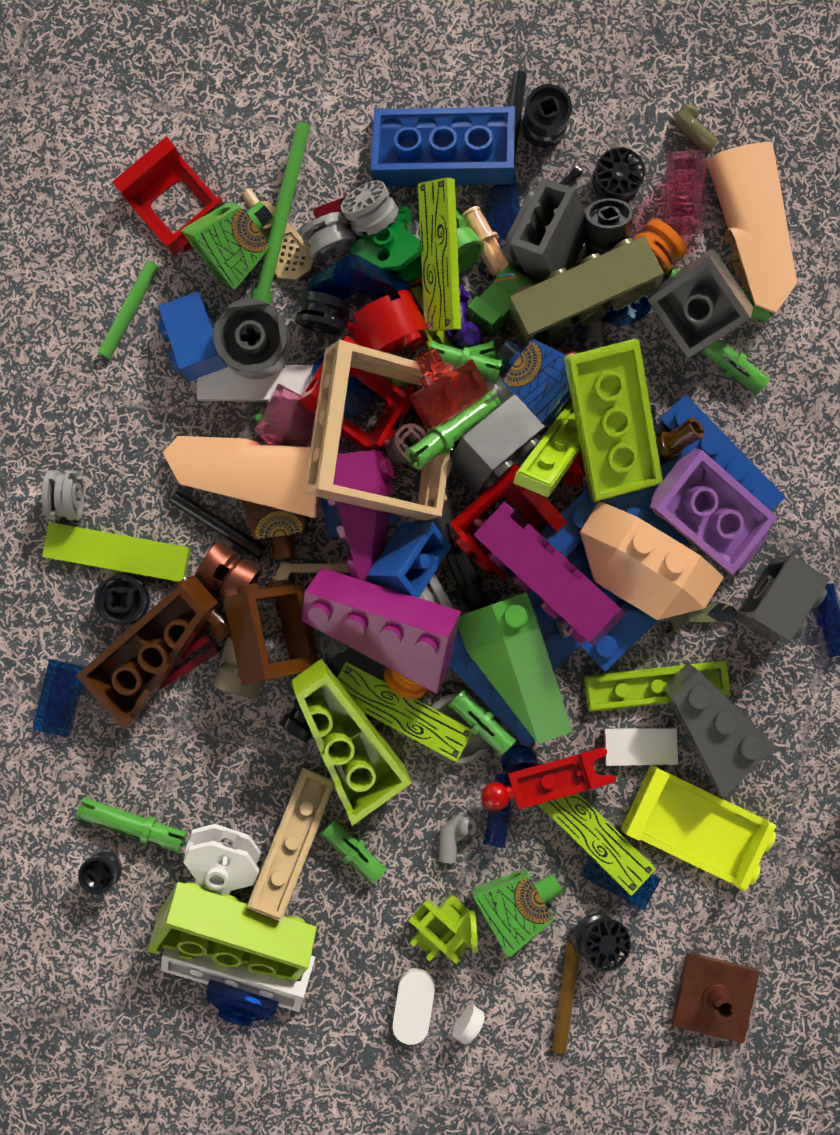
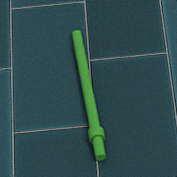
M297 122L268 238L270 246L264 255L257 287L252 289L250 297L260 299L271 305L273 297L270 290L311 127L304 122Z

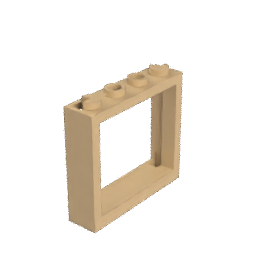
M342 340L333 343L325 349L304 494L424 521L442 517L443 503L447 501V494L445 492L446 480L452 467L450 451L447 454H439L422 468L418 503L333 485L350 367L433 389L427 435L428 431H430L429 429L433 426L442 425L455 416L456 406L461 397L458 394L460 374Z

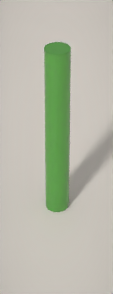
M146 260L97 352L109 360L159 269V266L154 262Z

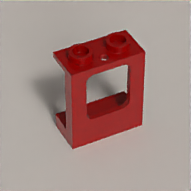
M167 136L112 181L122 197L174 256L179 251L185 253L193 247L181 230L224 205L222 199L212 193L180 156L176 146ZM181 181L187 185L205 208L173 234L152 210L151 205L155 199L174 183Z
M349 336L341 339L342 341L359 345ZM323 361L298 399L299 403L314 414H316ZM350 367L349 376L355 377L385 401V408L369 433L364 432L343 416L341 434L364 451L373 450L378 447L383 448L394 435L395 431L392 427L396 420L402 418L411 406L409 398L415 388L410 385L400 390L382 375Z
M516 464L450 522V525L458 533L454 540L468 556L474 551L477 555L473 559L486 574L493 570L502 580L506 578L505 574L487 557L490 550L486 546H482L468 532V526L501 497L507 498L519 511L520 517L534 529L546 520L558 532L568 523L545 496L513 483L516 472L519 469Z

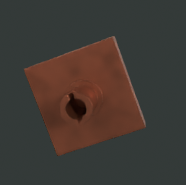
M687 952L671 1024L673 1027L745 1043L760 971L757 968Z

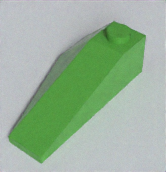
M526 592L460 615L458 629L466 652L537 744L572 733L571 724L528 593Z

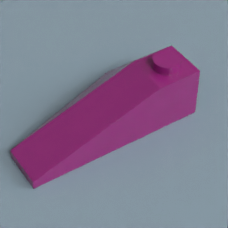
M369 450L337 454L333 485L392 498L393 486L391 478L394 477V467L386 452ZM327 499L329 506L337 505L341 521L336 526L339 538L344 539L351 551L347 556V565L351 577L372 583L366 575L385 549L390 513Z

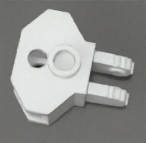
M212 824L192 830L187 841L183 863L195 878L193 883L200 885L203 889L212 891V893L229 895L232 890L254 885L259 874L257 862L261 851L248 834ZM224 838H228L232 840L233 844L230 846L229 844L220 841Z

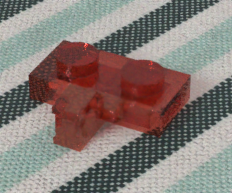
M436 348L428 350L415 358L422 375H424L420 378L424 387L410 395L409 399L426 430L434 428L490 392L473 359L466 360L453 368L450 362H443Z

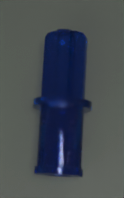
M496 774L494 782L502 783L504 786L510 785L508 775ZM509 800L508 805L500 811L485 809V811H488L482 844L506 848L510 815L514 816V812L510 811L512 800Z

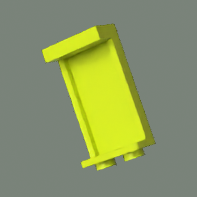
M650 765L621 827V830L626 835L655 846L735 885L743 891H746L749 884L753 885L758 879L761 869L759 865L764 852H768L772 848L776 838V833L774 832L776 825L653 765Z

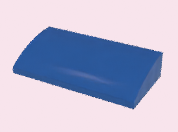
M515 106L374 109L371 156L373 181H382L385 186H418V183L452 178L455 179V185H514Z

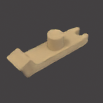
M281 561L275 576L273 575L272 579L276 581L286 579L288 585L292 574H315L316 576L321 568L341 574H350L347 563L290 564Z

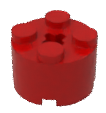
M409 290L397 291L401 298L391 301L390 297L386 295L353 315L356 322L347 321L346 323L353 340L360 346L398 356L397 353L407 348L414 351L426 345L430 341L427 336L429 332H426L429 328Z

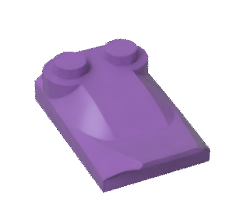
M694 449L676 463L655 490L650 508L657 517L668 522L731 575H734L738 569L743 570L769 537L768 530L778 518L700 449Z

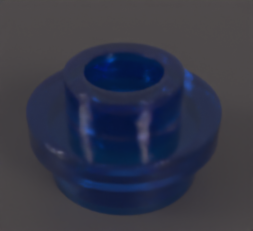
M524 745L512 746L502 755L501 765L503 769L507 770V773L534 767L537 760L536 752L534 749Z

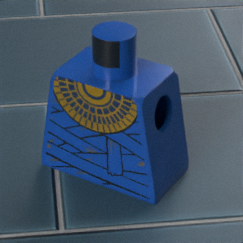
M534 339L528 343L524 350L508 340L497 354V359L503 360V363L510 368L502 382L513 394H516L542 424L549 426L571 396L564 357L567 355Z

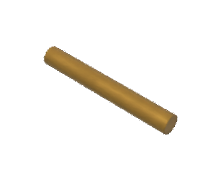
M567 941L552 1044V1051L558 1054H565L567 1050L579 957H577L573 949L572 941Z

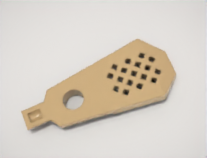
M247 189L241 194L249 209L259 202L251 189ZM260 201L268 208L274 218L275 207L269 201ZM273 219L260 230L267 241ZM288 222L275 274L278 279L298 281L312 271L314 261L313 259L311 260L308 253L310 246L304 243L302 237Z

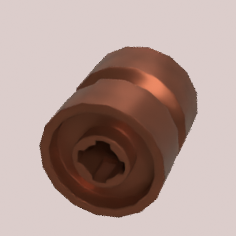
M217 542L200 563L195 576L209 591L218 589L219 597L223 599L238 594L237 587L256 583L262 569L246 558L237 560L235 551L221 542ZM228 567L230 571L225 578H222L220 575Z

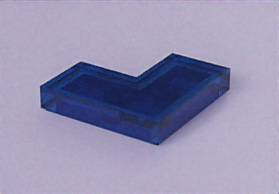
M352 253L310 278L307 290L329 294L342 300L358 292L374 301L386 295L393 301L401 298L397 291L408 290L409 283Z

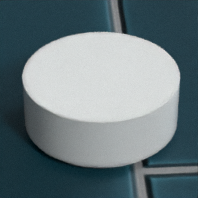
M473 1004L468 1005L454 1025L453 1037L465 1045L471 1043L482 1028L484 1012Z

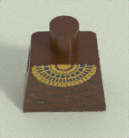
M242 500L254 540L257 542L271 541L274 561L295 558L292 537L308 535V517Z

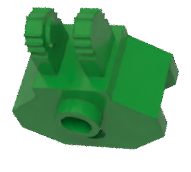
M407 206L398 208L396 223H390L383 230L370 236L365 234L351 245V261L360 267L359 274L376 288L411 285L422 276L421 241L411 234L412 218L410 209ZM391 270L399 272L395 277H389Z

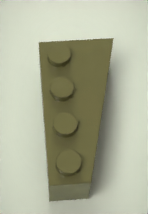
M645 236L636 240L632 238L625 239L615 245L613 250L605 254H592L583 259L580 265L574 268L556 270L541 283L536 285L526 284L518 288L510 296V325L522 350L525 349L532 339L542 344L552 340L553 344L556 345L567 339L566 334L572 331L574 326L581 324L582 326L589 327L598 322L607 313V308L612 306L614 311H618L659 289L664 272Z

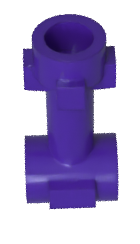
M459 285L461 329L446 331V336L451 343L459 347L469 348L479 344L481 332L478 326L468 321L466 309L469 305V293L463 286Z

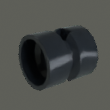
M544 84L532 90L527 97L521 127L524 137L535 147H553L562 140L566 133L572 111V102L570 96L563 88L558 85Z
M606 198L597 200L589 205L585 214V258L595 253L599 255L605 254L613 250L614 246L619 242L631 238L633 210L629 204L619 199Z

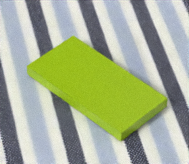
M631 339L565 356L564 362L590 500L597 502L660 485L663 478L640 341L638 339Z

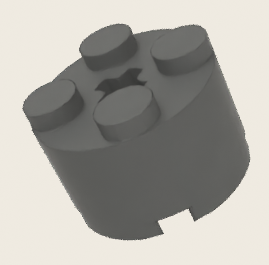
M254 298L237 300L226 308L214 325L213 340L215 348L222 360L234 373L248 379H263L274 375L285 367L291 351V336L282 316L266 302ZM256 333L259 339L256 340V345L250 346L246 341L251 340V334Z

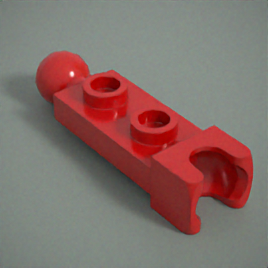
M602 747L508 773L510 785L504 786L499 782L487 784L482 789L481 801L488 810L500 811L508 805L509 800L514 799L517 810L613 784L616 779L612 774L601 776L594 770V762L607 755L606 748Z

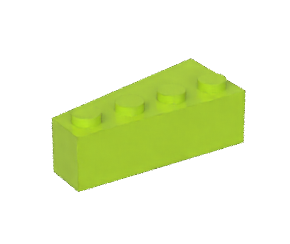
M322 658L292 679L295 696L353 826L412 783L403 762Z

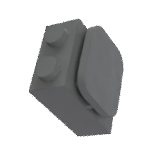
M542 178L538 188L531 190L527 195L507 235L504 253L510 265L518 271L524 270L526 276L534 283L538 284L545 281L556 270L563 268L566 270L571 269L585 242V213L576 189Z

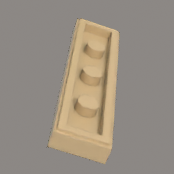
M305 768L301 769L247 903V909L282 921L335 786L332 779Z

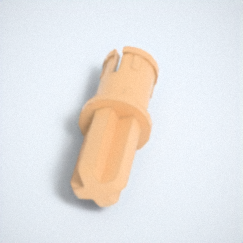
M474 206L466 210L461 216L466 221L467 227H470L484 244L481 257L490 274L497 276L505 266L509 265V262L497 241L499 237L497 232H492L482 213L481 207Z

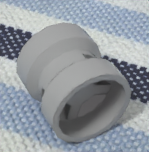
M411 423L394 429L393 437L382 448V451L387 453V457L391 459L393 464L402 465L408 463L406 450L427 436L420 426Z

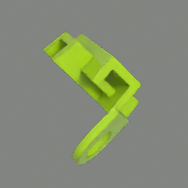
M451 893L439 907L427 898L408 920L418 929L411 937L410 944L413 947L417 944L427 953L426 959L429 962L440 950L456 965L461 961L459 955L467 946L471 948L472 953H478L475 911L469 910ZM455 933L453 937L446 943V941L452 936V934Z

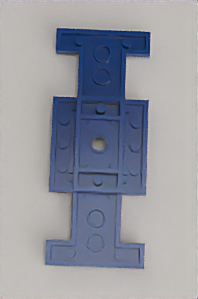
M686 394L658 420L668 433L679 427L690 417L698 420L704 429V437L682 450L681 455L676 459L667 460L661 466L663 480L681 458L694 449H700L770 511L786 498ZM659 485L601 500L605 504L637 516L683 545L689 541L668 522L657 517L650 508L652 496ZM587 488L560 513L568 523L558 532L549 524L540 535L593 582L583 542L579 534L597 502L590 500ZM507 566L504 568L513 578L516 576ZM593 582L617 606H620L625 612V616L596 646H593L587 640L581 645L571 635L563 638L556 626V621L563 618L559 615L554 620L538 605L543 599L533 590L528 594L553 671L580 647L602 671L606 672L658 620H655L628 602H624L623 599ZM457 628L450 667L516 737L528 747L534 741V738L466 652L462 637Z

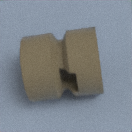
M227 637L221 655L225 660V664L218 666L213 687L244 697L258 698L262 682L241 685L232 637ZM266 647L269 660L272 649Z

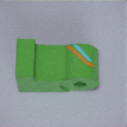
M512 265L505 266L480 297L476 296L467 306L469 319L494 338L510 319V296L521 286L533 284V281Z

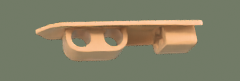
M761 142L719 152L710 157L706 163L728 229L725 231V241L730 243L733 252L730 253L736 276L740 275L743 284L741 287L745 288L744 292H750L755 306L776 313L797 284L773 144L771 142Z
M177 436L163 451L176 479L183 486L311 518L317 517L316 496L304 494L311 447L260 445L255 441L241 438Z

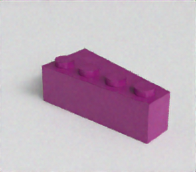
M505 501L475 532L474 536L490 550L487 557L502 570L506 566L516 574L512 580L523 591L529 594L533 590L543 600L538 605L554 620L560 615L570 625L565 630L581 645L587 640L590 644L596 646L625 616V612L530 524L524 521Z
M321 568L304 593L302 622L437 694L450 667L461 611Z

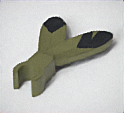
M724 603L708 604L704 609L665 618L670 623V629L667 633H661L660 637L673 635L677 628L687 622L717 623L728 621L737 615V609ZM663 619L658 620L655 624H660Z

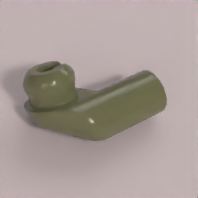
M684 104L675 113V124L690 141L706 154L714 148L718 139L696 120L699 114L698 109L692 104Z

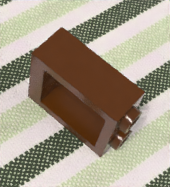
M286 579L266 583L265 589H260L259 583L247 584L237 587L238 594L223 598L242 686L300 674L319 661L312 627L302 622L304 603L302 584L287 585ZM277 599L289 660L269 664L256 602Z

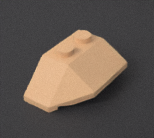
M601 501L597 502L579 532L593 582L655 620L706 608L724 578L701 555L637 516Z

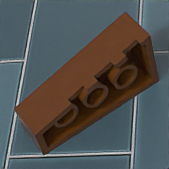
M195 575L178 585L76 676L125 731L140 718L218 602Z

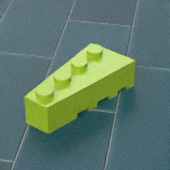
M178 882L158 912L147 952L160 954L162 948H169L179 951L178 958L193 961L194 956L203 955L212 957L216 966L229 968L239 966L242 963L248 965L247 969L251 973L297 981L309 968L317 927L307 924L302 918L295 916H283L282 921H278L247 909L246 903L239 902L232 895H218L203 890L200 885L195 883Z

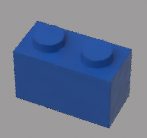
M199 291L158 306L162 317L161 320L157 321L158 328L164 341L170 340L173 350L167 352L175 373L181 371L185 379L190 382L227 368V364L222 360L215 348L213 340L214 326Z
M402 522L366 576L373 584L419 598L452 546L434 522Z

